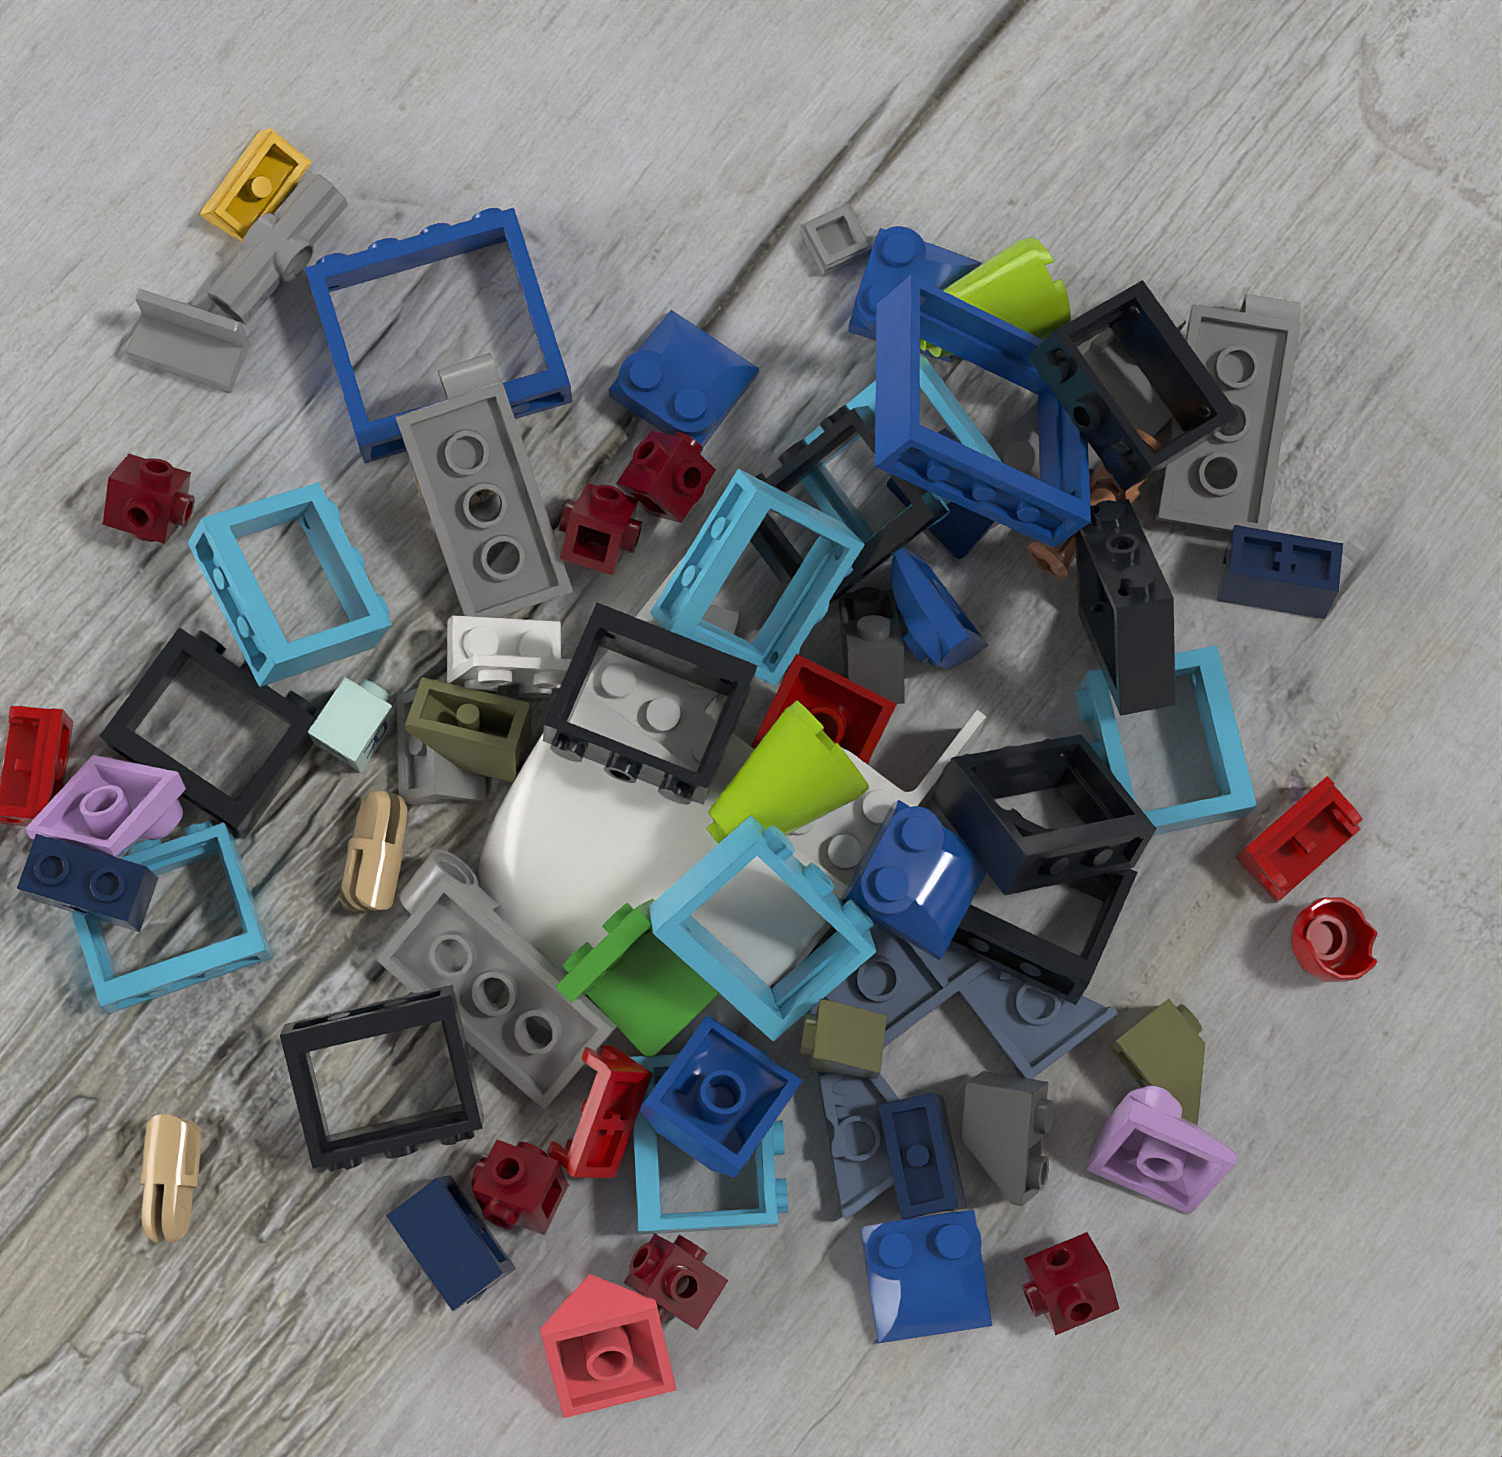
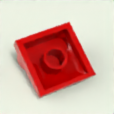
M796 654L750 747L755 750L784 710L794 702L799 701L824 727L823 731L834 744L838 743L841 748L853 753L868 765L898 703Z

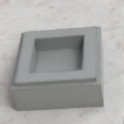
M849 203L807 221L800 226V233L823 277L870 256L872 247Z

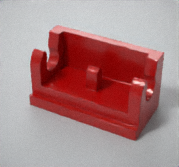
M10 706L8 723L10 725L0 783V824L27 827L64 787L74 721L63 709Z
M1328 776L1235 857L1276 903L1361 830L1358 824L1363 820L1362 817L1334 786L1335 783Z
M602 1045L599 1054L595 1050L585 1047L581 1059L597 1071L588 1099H585L581 1108L582 1115L574 1138L567 1140L565 1148L551 1141L547 1154L550 1158L559 1161L560 1165L567 1169L566 1172L572 1177L615 1178L653 1073L614 1046Z

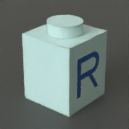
M344 677L309 729L308 734L316 746L361 773L397 719L392 705L388 703L391 695L367 679H363L360 685Z

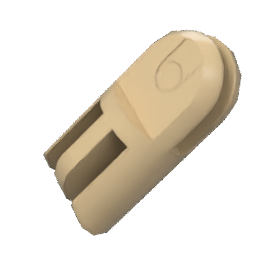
M384 790L373 791L364 798L359 808L353 838L349 839L348 853L339 894L342 906L351 912L387 910L393 906L401 861H403L404 856L402 844L407 823L406 803L402 797L395 793L388 794Z
M168 1114L156 1115L147 1122L142 1172L140 1174V1185H144L142 1227L146 1236L156 1243H160L164 1239L168 1243H175L186 1235L191 1220L193 1188H198L201 1127L194 1121Z

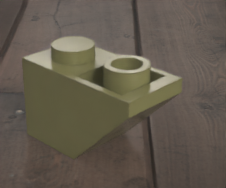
M820 999L816 1014L806 1013L803 1022L800 1055L810 1056L809 1071L877 1079L881 1072L887 1015L835 1001Z

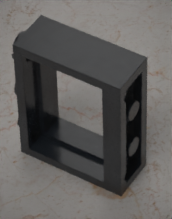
M1143 280L1056 329L1027 356L1037 369L1041 379L1052 390L1069 414L1073 424L1081 431L1103 462L1105 469L1113 476L1123 492H1126L1204 443L1239 415ZM1108 328H1111L1184 430L1182 434L1153 452L1147 447L1077 348V346Z
M847 405L840 407L835 413L826 417L820 423V427L824 432L810 444L805 439L798 441L778 457L779 462L782 464L778 470L768 478L763 473L755 477L787 493L857 435L863 438L875 454V414L869 406L856 407L851 410ZM890 474L912 506L864 543L865 545L860 551L859 556H857L852 564L854 570L843 578L830 599L829 605L893 556L901 547L907 545L944 516L948 511L940 500L935 499L931 492ZM767 512L750 542L786 589L804 560Z
M1129 499L1098 502L1090 506L1091 522L1075 533L1078 615L1120 716L1175 706L1174 597Z
M596 602L544 723L543 742L551 744V751L567 760L581 762L584 757L604 765V771L620 781L636 783L637 779L657 786L659 787V794L673 802L688 805L692 800L704 805L753 685L758 665ZM602 647L727 696L697 772L570 723Z
M179 627L99 736L109 748L132 763L178 772L186 788L181 794L183 798L219 822L225 823L229 829L246 839L314 744L308 731L316 721L313 715L317 709L293 691H289L286 697H283L268 685L259 687L246 660L239 667L222 656L227 649L216 639L201 630L194 637ZM188 658L290 725V728L237 801L135 733Z
M1082 734L1051 740L1046 739L1018 746H1005L996 750L952 757L945 766L943 776L931 797L1005 896L1134 868L1157 829ZM1057 788L1085 825L1023 837L994 799Z
M1001 808L1023 837L1057 830L1039 826L1023 818L1013 808L1011 810ZM1126 869L1065 883L1103 901L1079 956L971 904L949 945L1076 1005L1092 979L1138 872L1133 869Z
M453 985L286 1023L280 1033L312 1169L328 1165L330 1172L339 1169L348 1170L362 1164V1157L384 1152L387 1159L399 1158L418 1151V1144L440 1139L442 1145H454L459 1141L474 1138V1131L483 1129L484 1112ZM441 1021L461 1104L330 1135L310 1051Z

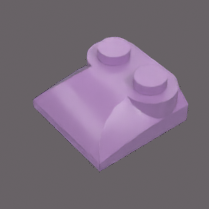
M92 755L25 828L28 837L32 839L35 838L36 834L118 858L127 852L139 839H160L174 830L183 815V809L178 797L186 788L179 773L176 771Z
M1146 1086L1129 1092L1105 1121L1091 1150L1086 1171L1190 1215L1236 1165L1238 1155L1211 1133L1181 1118L1182 1107L1170 1092L1161 1087Z

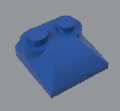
M895 226L888 229L880 228L858 290L848 332L876 340L877 303L910 275L938 289L944 290L979 267L981 262L924 242L921 236L910 228ZM920 348V354L951 363L952 356L937 358L929 350L923 351Z
M670 310L639 350L624 360L619 370V376L608 389L609 397L662 433L674 435L676 431L689 435L704 447L757 376L759 368L673 310Z
M901 547L893 554L891 566L892 590L897 607L910 631L903 636V639L920 662L925 663L928 661L934 668L938 665L950 670L973 658L989 645L924 558L904 547Z
M897 800L889 809L841 900L846 903L852 899L868 914L873 922L939 960L942 959L987 871L969 849L965 841L943 827L933 812L923 807H910Z
M706 1015L646 1098L640 1112L658 1134L714 1172L736 1178L803 1080L718 1021Z
M974 1210L890 1221L860 1228L878 1344L992 1326L981 1254L982 1240Z

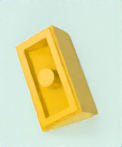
M273 129L262 130L257 133L199 214L211 224L243 242L247 231L259 217L269 212L274 214L312 162Z

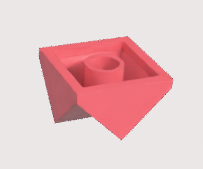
M589 1274L540 1328L563 1418L677 1390L655 1299L648 1298L645 1295Z

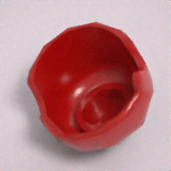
M1322 897L1315 899L1297 915L1292 927L1291 946L1301 968L1316 979L1323 982H1349L1358 980L1377 964V959L1372 956V949L1378 933L1366 921L1361 909L1343 897Z

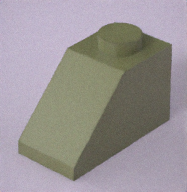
M421 677L405 723V730L463 771L514 783L521 770L532 736L531 703Z
M1167 999L1114 1041L1109 1048L1141 1088L1157 1086L1167 1090L1180 1103L1182 1107L1181 1118L1198 1125L1205 1042L1198 1034L1203 1029L1197 1018L1185 1005L1180 1004L1176 1007L1170 999Z

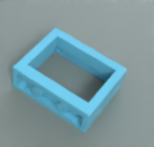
M920 356V388L960 443L1001 462L1000 458L926 357ZM876 380L846 404L850 410L856 407L869 406L875 414ZM819 426L804 438L805 441L810 444L824 430ZM857 435L801 480V482L823 513L844 523L865 543L875 534L825 466L861 437ZM932 493L935 499L940 500L948 512L927 529L948 515L950 510L946 505L951 501Z
M737 469L650 613L659 625L666 630L758 665L755 677L776 686L785 671H787L795 655L799 654L800 647L813 626L819 623L825 616L829 607V601L843 578L854 570L852 564L857 556H859L865 544L844 523ZM768 510H771L818 534L819 537L753 643H750L703 620L702 617Z
M319 482L202 517L187 542L259 687L373 649L392 625L389 620V610L382 596L375 593L365 573V564L361 553L357 548L351 546L341 526L338 508L332 500L327 499ZM298 519L350 622L288 643L236 538Z
M1217 645L1175 653V676L1190 674L1219 797L1144 812L1157 828L1153 836L1247 817L1257 806ZM1101 668L1087 671L1080 684L1081 689L1075 690L1079 718L1082 723L1088 721L1090 723L1094 742L1089 743V745L1135 801L1109 687Z
M750 815L648 908L653 934L774 1042L812 1009L820 999L828 995L877 951L869 930L873 926V922L868 914L852 899L844 903L832 892L834 890L833 883L816 864L811 862L805 867L793 855L795 852L793 845L778 828L771 825L768 829H765ZM756 856L837 930L836 933L773 988H770L691 916L694 911Z
M208 820L202 824H192L182 830L183 837L162 843L161 839H149L136 843L128 850L129 855L120 859L147 866L158 876L219 855L244 934L117 977L100 920L71 912L100 1007L110 1014L273 958L234 835L225 823L216 825L214 820Z
M768 1049L759 1050L768 1056ZM678 1054L630 1057L653 1073L642 1104L655 1087L654 1079L662 1078ZM639 1110L633 1126L639 1235L777 1227V1213H788L786 1178L775 1179L774 1155H785L783 1120L774 1122L755 1150L758 1209L661 1214L657 1132Z

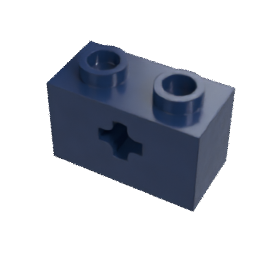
M36 834L17 889L31 900L140 932L159 878L147 866Z

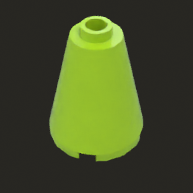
M1031 236L1016 241L943 290L1042 340H1045L1056 329L1071 321V309L1063 279L1052 282L1045 265L1053 263L1054 260L1044 245ZM920 338V348L923 351L929 350L934 357L954 356V354Z
M799 701L794 702L784 710L707 811L714 822L706 830L718 844L750 815L765 829L773 825L786 836L862 797L861 795L870 789L867 781L838 743H833L823 731L824 727Z

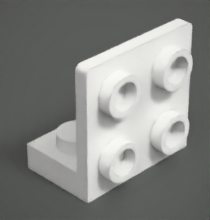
M454 615L447 620V683L491 694H498V688L519 689L520 697L535 699L551 697L552 691L560 688L572 660L561 659V622Z

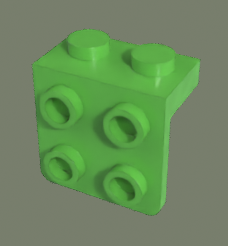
M653 898L637 906L635 909L629 903H626L617 910L602 926L609 934L595 948L586 942L575 951L562 965L569 973L555 986L570 1003L587 994L632 1044L647 1057L658 1054L720 994L653 934L648 908L655 901Z

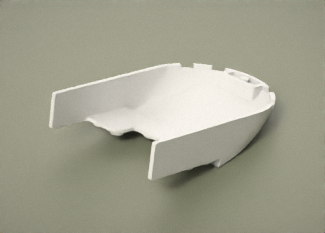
M681 561L636 615V618L661 627L650 611ZM608 650L592 670L570 723L697 772L717 724V721L706 714L705 710L719 693ZM978 710L973 714L919 786L911 792L900 790L853 753L843 749L863 775L870 789L862 794V797L786 835L795 849L793 855L805 867L811 862L816 864L833 883L834 890L832 892L841 899L892 804L900 800L910 807H924L936 790L943 776L945 766L952 757L964 755L979 735L986 716ZM542 734L504 798L490 827L478 867V886L499 904L494 912L563 974L567 975L569 972L562 966L564 962L586 942L595 948L609 934L602 926L617 910L626 903H629L635 909L652 898L656 900L718 845L706 830L714 822L707 811L754 751L752 747L732 734L704 805L692 800L690 804L684 805L663 797L658 792L659 787L637 779L636 783H627L615 779L604 771V765L584 757L581 762L562 758L551 751V744L543 742ZM758 856L691 914L692 917L770 988H773L804 961L832 926ZM500 980L509 993L507 985L502 980ZM719 994L656 1055L679 1054L706 1015H709L735 1034L747 1027L751 1021ZM530 1016L541 1027L552 1033V1028L546 1019L540 1016ZM618 1027L603 1043L606 1046H614L629 1057L645 1056Z

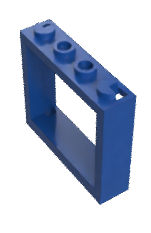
M499 208L485 209L476 213L469 221L451 226L448 223L433 224L424 228L419 235L403 240L396 238L381 239L372 243L368 250L351 255L344 253L329 254L320 258L316 265L305 267L364 463L406 452L396 416L429 405L371 422L368 421L330 292L502 242L507 243L547 369L503 383L514 418L518 419L572 403L569 378L514 208L503 211Z
M910 275L877 303L875 467L1053 548L1091 522L1088 441L1073 424L1069 414L1049 386L1041 379L1037 369L1027 357L1044 340ZM920 338L1038 395L1040 480L920 425Z

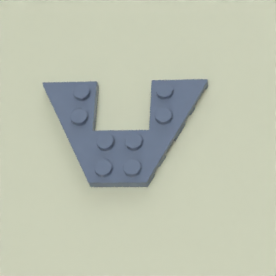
M873 922V926L869 930L877 952L822 999L887 1015L884 1049L955 994H958L1022 1078L1028 1079L1035 1078L1118 1014L1114 1008L1110 1006L1105 1007L1084 996H1081L1078 1003L1074 1005L948 945L942 959L938 960ZM819 1002L807 1013L816 1014ZM817 1072L841 1213L846 1221L894 1185L878 1105L900 1099L881 1074H879L877 1079Z

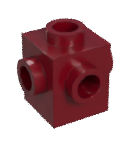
M651 430L647 437L635 448L632 460L616 484L627 495L639 498L638 505L649 515L682 523L693 505L703 496L705 487L716 469L701 455L703 447L689 435L676 431L674 435H669Z
M128 454L108 477L102 525L131 533L142 541H157L165 544L179 526L185 527L191 518L195 503L194 495L188 494L191 472L175 468L169 462L162 459H146Z
M586 483L577 501L568 499L559 526V531L566 533L560 559L613 575L624 552L634 553L643 525L642 521L634 519L639 498L626 495L620 489L611 485L596 486Z
M497 1139L488 1157L483 1156L477 1163L471 1182L472 1191L483 1212L482 1215L489 1222L508 1230L514 1229L515 1225L542 1235L546 1234L569 1186L559 1161L549 1158L539 1147L522 1141L518 1142L515 1146Z
M1088 1232L1024 1258L1030 1282L1022 1284L1027 1303L1035 1318L1043 1314L1045 1315L1055 1335L1120 1309L1109 1268Z
M654 1233L650 1241L643 1244L633 1255L629 1265L630 1272L623 1283L639 1294L656 1300L661 1322L664 1323L669 1314L698 1330L729 1280L704 1264L703 1260L708 1253L679 1234L672 1243Z

